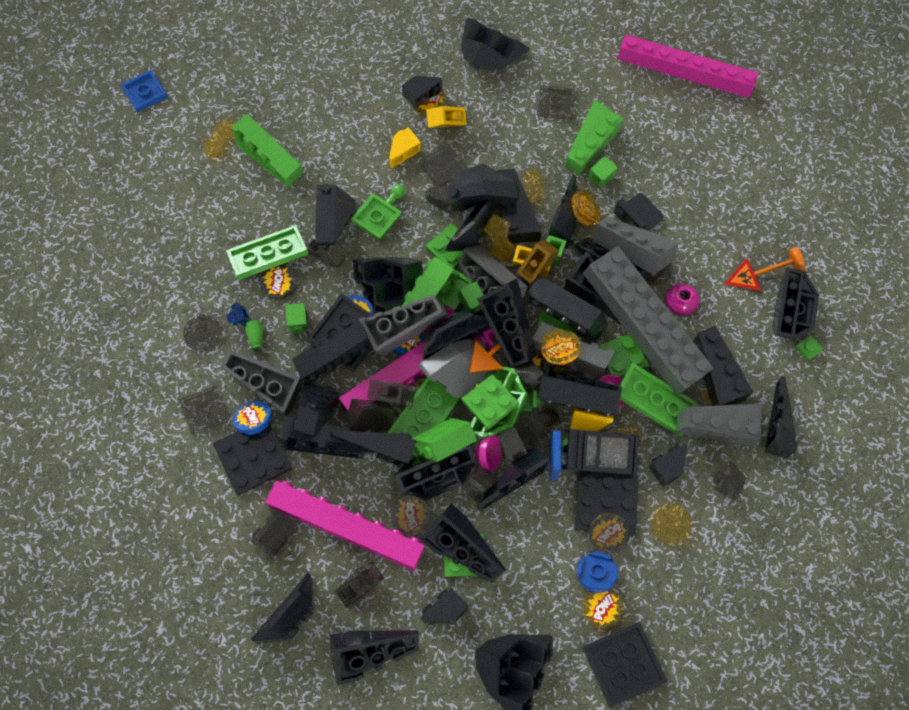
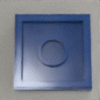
M152 70L120 85L136 112L168 97Z
M553 431L549 441V480H557L561 471L560 431Z

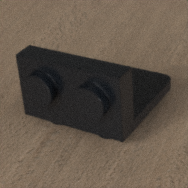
M638 193L627 202L623 198L616 203L614 214L622 222L647 231L662 221L664 217L643 193Z

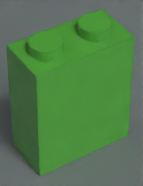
M453 418L412 438L416 440L414 452L419 457L436 462L477 441L470 422Z

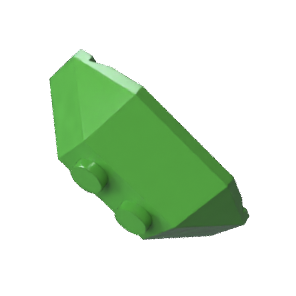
M502 366L503 369L496 370L494 376L519 402V405L489 430L474 416L471 425L475 437L487 438L512 429L527 396V392L514 368Z

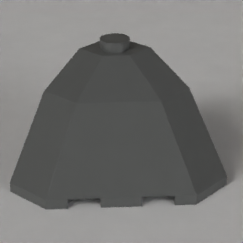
M473 339L450 343L418 365L434 383L438 382L445 385V391L456 399L459 396L463 398L476 387V384L479 385L495 373L494 371L469 373L475 343ZM478 340L477 342H478L487 352H489V351L486 349V348H487V345H486L484 342H482L481 340Z

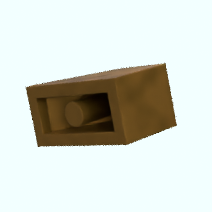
M546 240L537 242L517 273L527 282L533 284L538 276L551 265L560 251Z

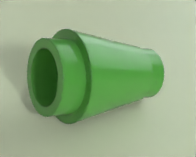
M261 321L247 322L244 328L252 350L263 348L264 326L261 325Z

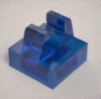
M238 302L231 305L232 311L226 315L228 322H232L233 325L240 323L246 326V323L251 321L246 308Z

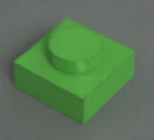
M811 335L795 346L807 362L823 351V348Z

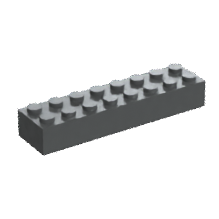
M619 246L586 268L583 275L676 395H679L714 369Z

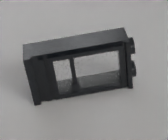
M564 429V433H568V445H564L563 452L567 453L566 465L561 466V469L637 475L640 465L638 451L641 448L639 435Z

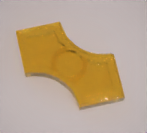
M233 118L216 122L214 134L202 141L207 159L224 155L225 145L234 137L231 128L235 124Z
M493 214L484 228L485 233L493 240L490 254L506 262L516 248L515 244L509 240L507 234L510 222Z

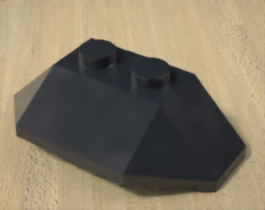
M491 199L478 204L451 238L445 248L446 251H463L464 248L481 245L485 239L484 233L488 235L493 228L491 223L495 215Z
M789 267L785 269L777 294L772 324L775 336L795 340L814 330L819 294L805 271Z
M467 311L456 312L449 319L431 327L423 349V361L450 343L472 339L492 329L486 316Z
M469 444L438 462L422 457L414 458L409 461V464L399 469L395 476L402 493L428 500L463 485L476 460Z
M309 573L304 576L266 622L250 638L253 642L261 644L287 641L288 638L293 639L300 630L298 628L303 621L306 623L314 614L312 612L314 609L313 578Z

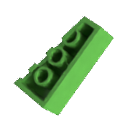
M594 100L567 156L565 167L577 176H580L620 131L624 118Z
M248 114L244 115L231 127L237 147L286 187H289L303 174L300 161L293 158Z
M434 257L433 260L431 259L427 263L424 274L416 279V286L412 292L409 291L406 294L405 302L402 306L435 295L440 300L441 294H447L451 289V281L453 279L457 281L460 274L437 257Z

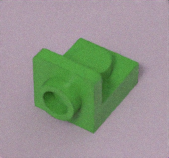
M537 390L527 393L519 413H535L536 409L540 408L541 399L537 396Z

